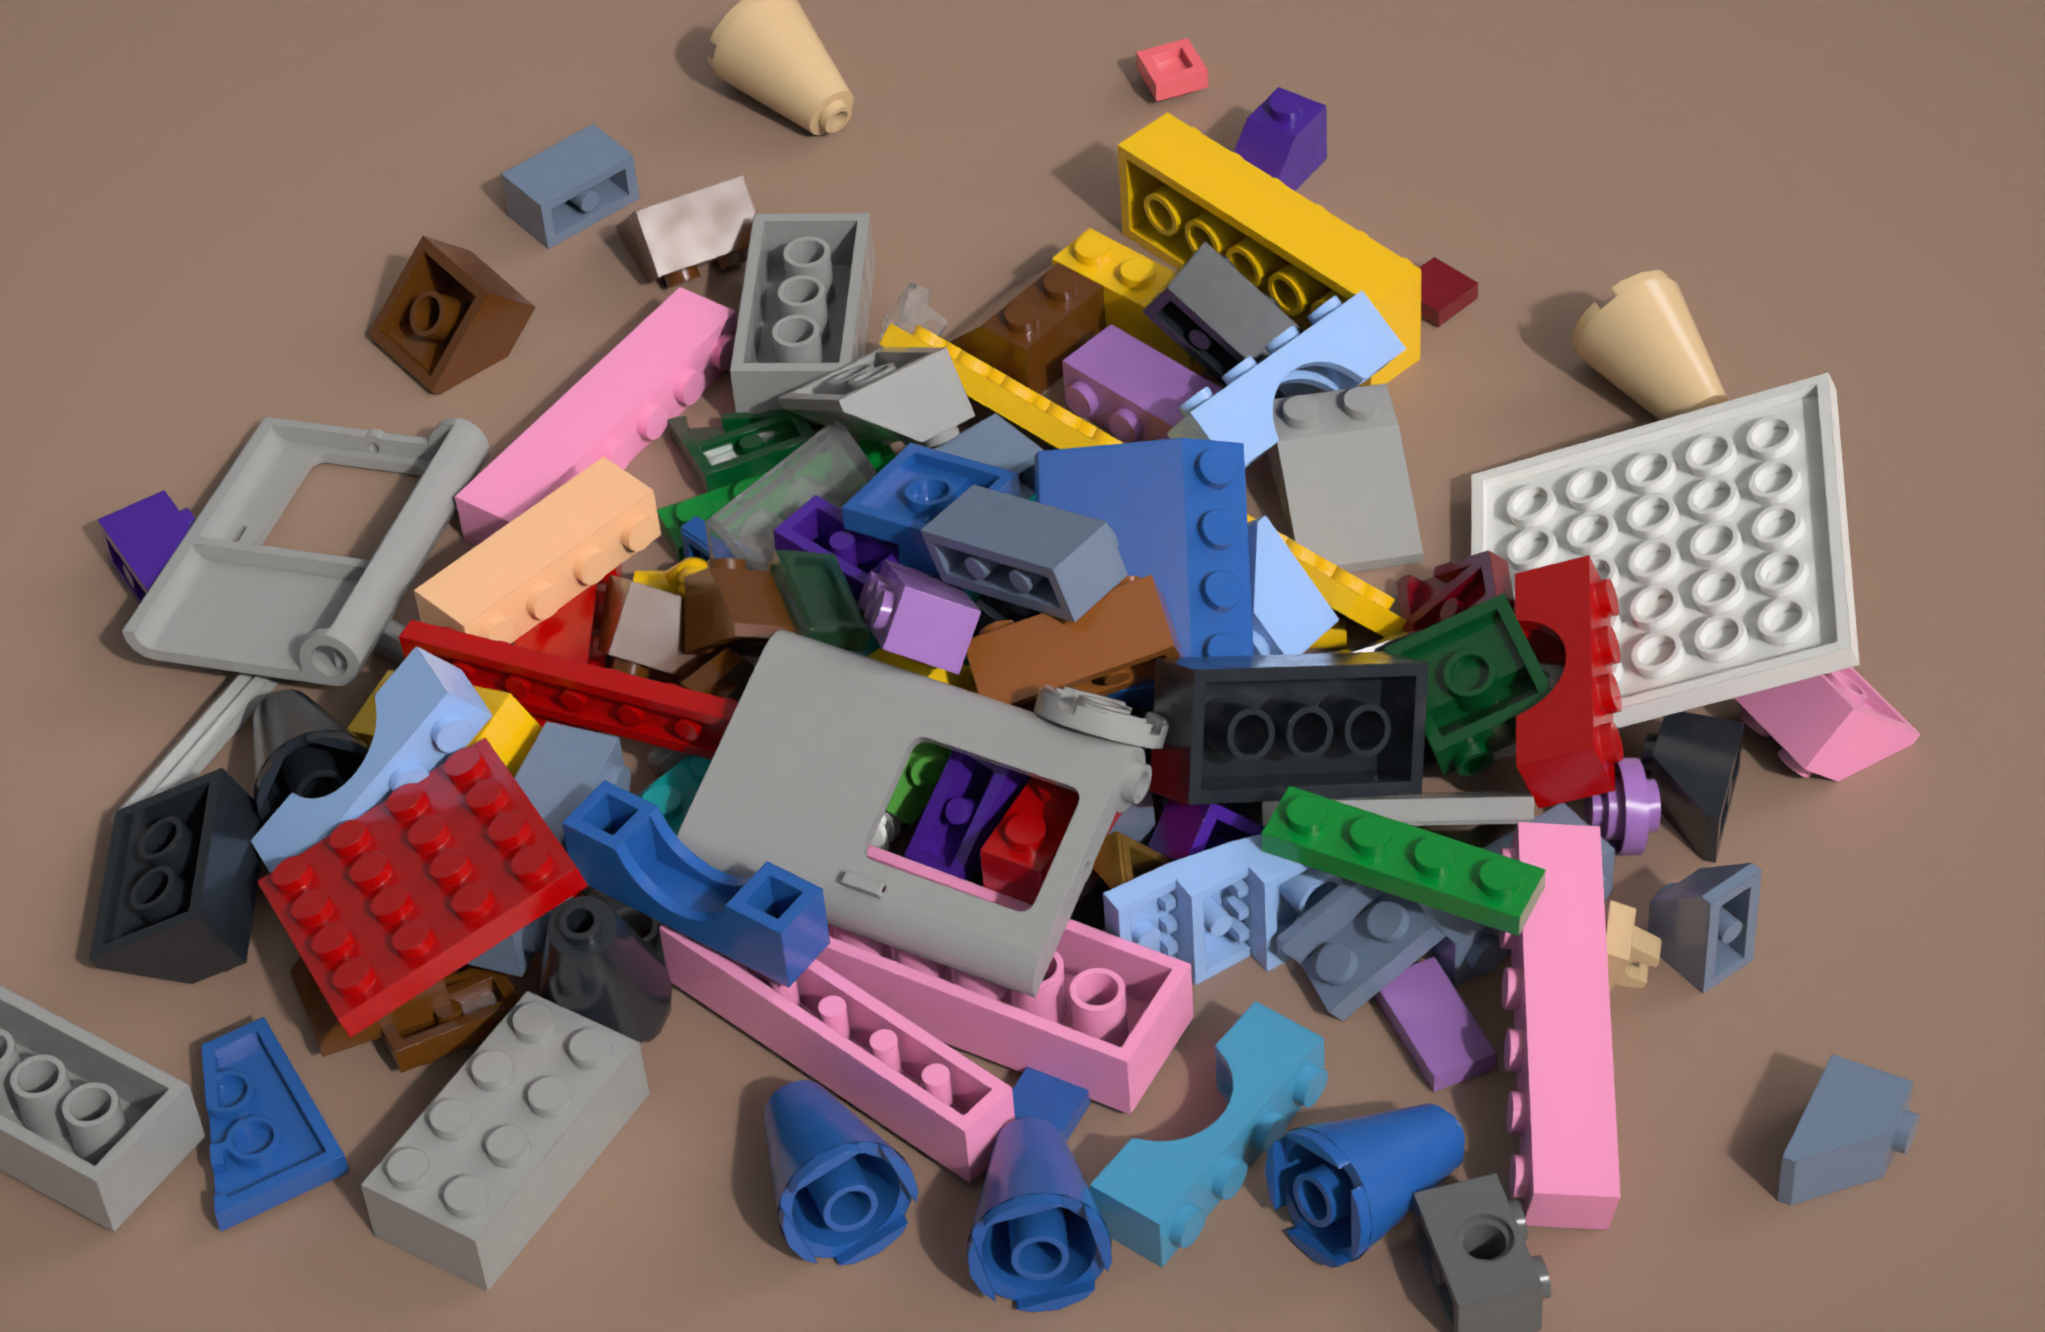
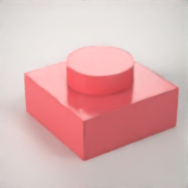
M1188 38L1136 52L1137 70L1156 102L1208 88V69Z

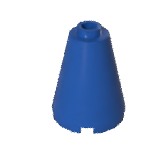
M800 1080L779 1088L767 1101L763 1119L778 1223L788 1246L805 1261L816 1264L818 1263L815 1257L836 1258L839 1265H849L880 1253L901 1236L908 1225L905 1214L911 1199L913 1198L915 1203L917 1202L918 1188L909 1164L901 1154L822 1085L809 1080Z
M1432 1103L1294 1128L1288 1131L1281 1139L1273 1142L1268 1149L1265 1175L1270 1200L1275 1210L1284 1205L1286 1206L1290 1217L1296 1225L1286 1232L1296 1246L1313 1261L1331 1268L1342 1266L1362 1257L1413 1210V1193L1436 1188L1461 1165L1464 1159V1131L1459 1121L1451 1113Z
M1022 1118L1007 1124L1001 1129L995 1139L967 1242V1260L970 1276L981 1292L995 1302V1293L1004 1298L1015 1300L1016 1310L1033 1313L1063 1309L1086 1299L1095 1290V1280L1101 1275L1103 1270L1106 1269V1272H1108L1112 1263L1111 1235L1061 1130L1053 1123L1041 1118Z

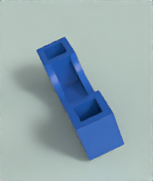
M606 780L562 822L568 855L589 886L788 988L830 944L823 888L769 861H766L752 877H737L724 873L704 862L682 843L667 824L658 806Z

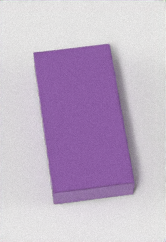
M1435 957L1409 966L1374 995L1433 1092L1496 1069L1497 1053Z

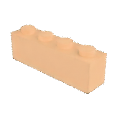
M603 456L416 588L414 593L421 622L440 627H450L456 631L492 640L513 643L544 619L554 615L558 609L591 585L601 581L605 575L631 556L645 549L661 535L654 490Z

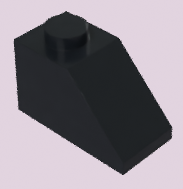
M1682 711L1664 716L1659 734L1647 733L1641 763L1644 772L1652 773L1651 779H1655L1657 782L1661 814L1702 860L1716 863L1741 766L1744 722Z

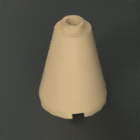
M741 0L724 16L710 39L716 46L714 57L712 58L707 54L708 65L720 79L814 135L835 133L848 123L852 115L851 109L854 97L797 0Z
M1663 271L1640 272L1620 281L1610 288L1616 297L1602 309L1594 301L1585 310L1574 327L1571 342L1580 358L1659 421L1728 401L1678 284Z

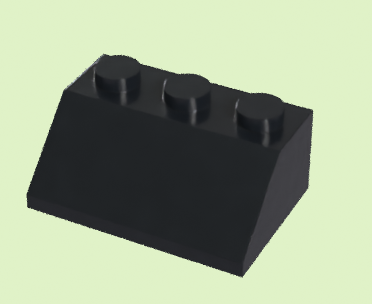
M223 768L115 811L89 961L97 968L193 984L247 963L258 888L257 881L259 880L262 861L251 840L264 826V823L258 816L254 799Z

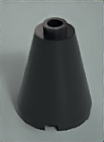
M284 689L273 692L258 704L254 712V804L258 816L264 825L291 793L313 799L324 797L338 790L359 769L370 748L363 740L314 700L298 690Z
M591 896L574 897L560 904L552 913L547 926L537 995L636 1040L640 1044L647 1038L650 1043L660 1034L671 1012L672 984L668 970L659 955L607 903Z

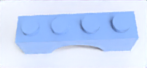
M1363 291L1353 296L1344 304L1341 303L1337 296H1334L1307 317L1313 326L1300 334L1294 325L1264 347L1270 354L1265 360L1257 364L1252 356H1249L1222 377L1227 387L1214 395L1207 386L1183 403L1178 409L1184 418L1167 432V435L1170 439L1191 438L1244 443L1246 468L1279 441L1273 422V400L1279 385L1303 383L1318 387L1326 392L1355 388L1379 372L1406 348Z
M417 646L412 650L375 694L377 716L374 737L364 761L355 774L338 790L324 797L309 799L291 793L251 840L270 873L285 859L300 855L330 836L342 823L360 817L387 800L399 787L409 783H418L430 775L429 772L444 764L453 753L465 748L493 714L460 668Z

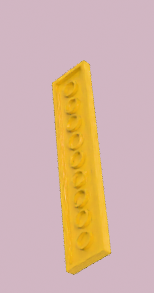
M890 323L879 342L883 347H946L967 396L1058 449L1123 443L918 324L912 334ZM1247 514V522L1255 520V518ZM1278 532L1331 608L1383 637L1403 632L1406 620L1389 610L1395 601L1393 597Z

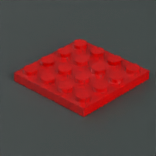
M486 737L470 747L456 751L444 764L429 772L430 775L418 783H409L399 787L387 800L360 817L342 823L330 836L300 855L285 859L276 866L273 872L257 881L332 1011L350 1038L588 886L577 866Z

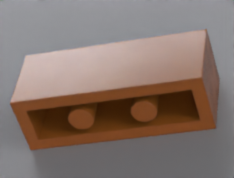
M1152 574L1143 578L1135 575L1126 576L1076 622L1041 612V614L1019 622L1001 620L991 623L980 630L979 636L971 639L967 650V657L980 695L1034 712L1040 686L1044 687V684L1053 686L1054 690L1056 688L1064 689L1065 686L1106 696L1155 679L1156 658L1183 657L1165 598Z

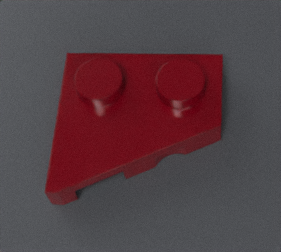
M1489 550L1468 556L1461 563L1456 564L1451 561L1435 566L1432 578L1421 581L1409 574L1402 576L1396 581L1401 617L1406 620L1403 632L1424 630L1504 593L1511 608L1515 607L1508 561Z

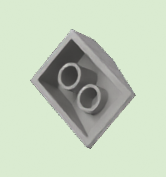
M1387 384L1360 386L1274 399L1273 422L1279 441L1267 450V455L1290 539L1349 573L1422 563L1423 548L1402 439Z

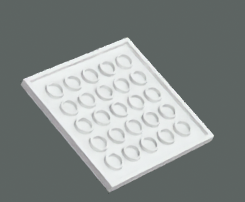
M1829 373L1471 475V555L1489 550L1508 561L1514 601L1515 573L1587 555L1590 556L1600 578H1610L1619 605L1618 616L1611 617V626L1615 631L1620 649V663L1612 665V674L1618 683L1622 700L1621 712L1613 713V720L1617 728L1860 665L1837 391ZM1539 663L1553 689L1558 683L1564 667ZM1516 743L1494 752V760L1516 755Z

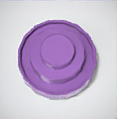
M1623 758V761L1615 763L1616 791L1584 798L1585 819L1589 826L1600 827L1601 837L1604 840H1609V844L1615 849V855H1642L1646 848L1648 833L1657 832L1660 825L1661 803L1659 788L1655 779H1646L1644 768L1639 758Z

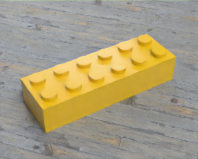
M1168 112L1117 145L1123 235L1177 270L1204 242L1208 243L1216 252L1226 256L1234 264L1236 270L1258 290L1274 299L1280 309L1304 331L1313 326L1307 317L1329 299L1337 296L1341 303L1344 304L1353 296L1363 291L1405 346L1406 350L1379 372L1359 385V387L1388 383L1420 360L1421 269L1410 260L1397 255L1370 238L1365 232L1355 229L1328 212L1323 206L1313 203L1286 186L1281 180L1271 177L1244 160L1239 154L1229 151L1202 134L1197 128L1187 125Z

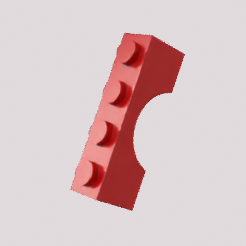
M1589 555L1515 573V616L1538 662L1564 667L1558 683L1551 692L1535 706L1516 716V767L1531 795L1534 796L1538 809L1616 791L1615 763L1623 761L1622 741L1613 720V713L1621 712L1622 710L1620 690L1616 678L1612 674V665L1620 663L1619 644L1615 631L1611 626V617L1618 616L1619 605L1610 578H1600Z

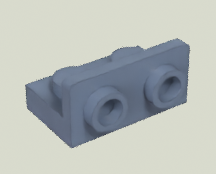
M1345 879L1316 905L1302 912L1292 925L1277 936L1276 942L1282 952L1302 965L1328 1012L1344 1021L1445 938L1446 934L1428 906Z

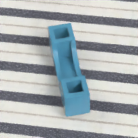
M1256 1001L1215 1045L1217 1090L1228 1103L1223 1114L1208 1128L1183 1139L1150 1141L1131 1138L1090 1184V1192L1109 1229L1111 1239L1160 1267H1163L1180 1247L1187 1248L1193 1244L1201 1233L1208 1214L1222 1199L1227 1201L1234 1197L1241 1188L1250 1166L1263 1152L1267 1154L1273 1142L1285 1135L1288 1123L1303 1106L1309 1108L1317 1102L1327 1084L1328 1072L1325 1070L1324 1037Z

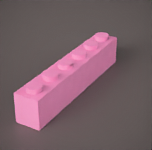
M679 287L455 496L464 540L477 546L603 456L625 470L629 462L652 440H656L663 434L668 426V419L678 417L689 405L694 404L721 374L731 369L737 329L736 311Z
M1518 822L1511 847L1500 848L1499 854L1546 869L1545 888L1521 934L1516 936L1499 930L1501 949H1511L1512 968L1505 967L1502 980L1503 1009L1514 1010V1029H1507L1505 1037L1504 1065L1506 1071L1516 1072L1517 1091H1510L1508 1096L1507 1131L1508 1134H1519L1520 1155H1512L1510 1162L1511 1198H1521L1527 1226L1608 1230L1621 1195L1600 827Z
M665 924L659 928L666 968L670 981L970 1184L988 1168L998 1133L1007 1124L1015 1121L1011 1086L817 959L788 988Z

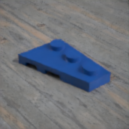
M265 1017L201 1045L206 1109L209 1116L211 1145H209L210 1159L215 1184V1195H213L214 1208L220 1232L349 1172L342 1149Z

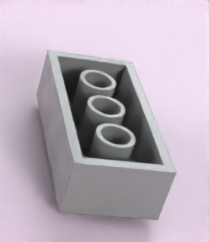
M870 213L754 214L730 369L736 413L760 414L769 410H784L778 400L779 397L865 356L876 267ZM804 418L808 424H820L815 421Z
M0 985V1170L114 1233L205 1137L190 1086Z
M527 991L362 1182L361 1188L374 1235L488 1292L650 1095L640 1042Z

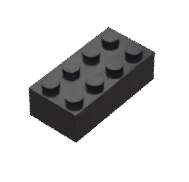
M1391 652L1156 658L1153 713L1166 718L1169 727L1163 748L1152 749L1151 751L1152 777L1150 792L1187 805L1281 801L1289 786L1326 798L1422 794L1429 662Z

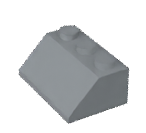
M881 347L778 398L782 409L858 439L881 440L883 445L902 441L904 446L910 443L924 442L925 447H934L958 436L960 432L957 425L975 417V413L946 347Z

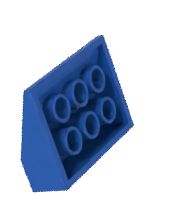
M1173 438L1046 450L1036 453L1034 456L1036 502L1107 522L1118 539L1119 546L1117 549L1128 573L1127 576L1135 575L1143 578L1152 574L1165 598L1183 657L1254 655L1244 443ZM1155 679L1106 695V697L1125 702V706L1131 708L1153 709Z

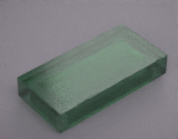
M775 550L769 569L796 634L847 651L863 652L870 633L836 556L825 553Z

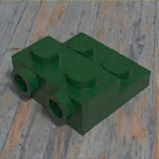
M1504 593L1384 647L1385 652L1429 662L1425 738L1443 776L1455 770L1461 776H1470L1486 769L1494 760V752L1516 743V716L1535 706L1552 690Z

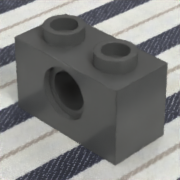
M1497 1173L1413 1193V1238L1450 1332H1534L1541 1330L1543 1299L1551 1297V1283L1548 1270L1541 1255L1530 1256L1525 1241L1528 1239V1230L1523 1209L1517 1198L1507 1200Z

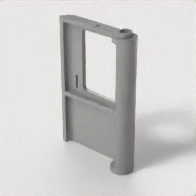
M264 417L123 628L122 633L126 642L134 651L142 656L158 661L330 686H345L353 682L456 511L455 496L476 477L488 457L489 444L486 436L479 427L470 421L460 418H447L439 422L430 437L424 438L386 433L379 429L363 430ZM329 463L421 476L370 560L262 545L313 466Z
M782 629L776 631L764 647L677 837L696 856L724 873L737 877H752L766 861H769L823 888L828 924L1035 998L1085 882L1091 874L1093 864L1116 812L1122 813L1132 803L1139 804L1144 799L1151 782L1152 769L1150 765L1145 764L1146 756L1144 750L1140 747L1088 734L1043 718L1034 712ZM930 742L1079 793L1080 799L1036 901L1030 909L1022 912L868 858L869 845L915 746L919 743Z

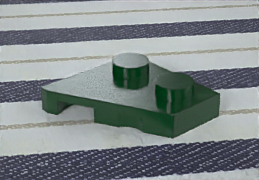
M769 410L760 414L747 412L724 413L721 418L722 426L689 428L687 416L668 419L672 441L706 492L821 454L818 436L804 417L786 410Z

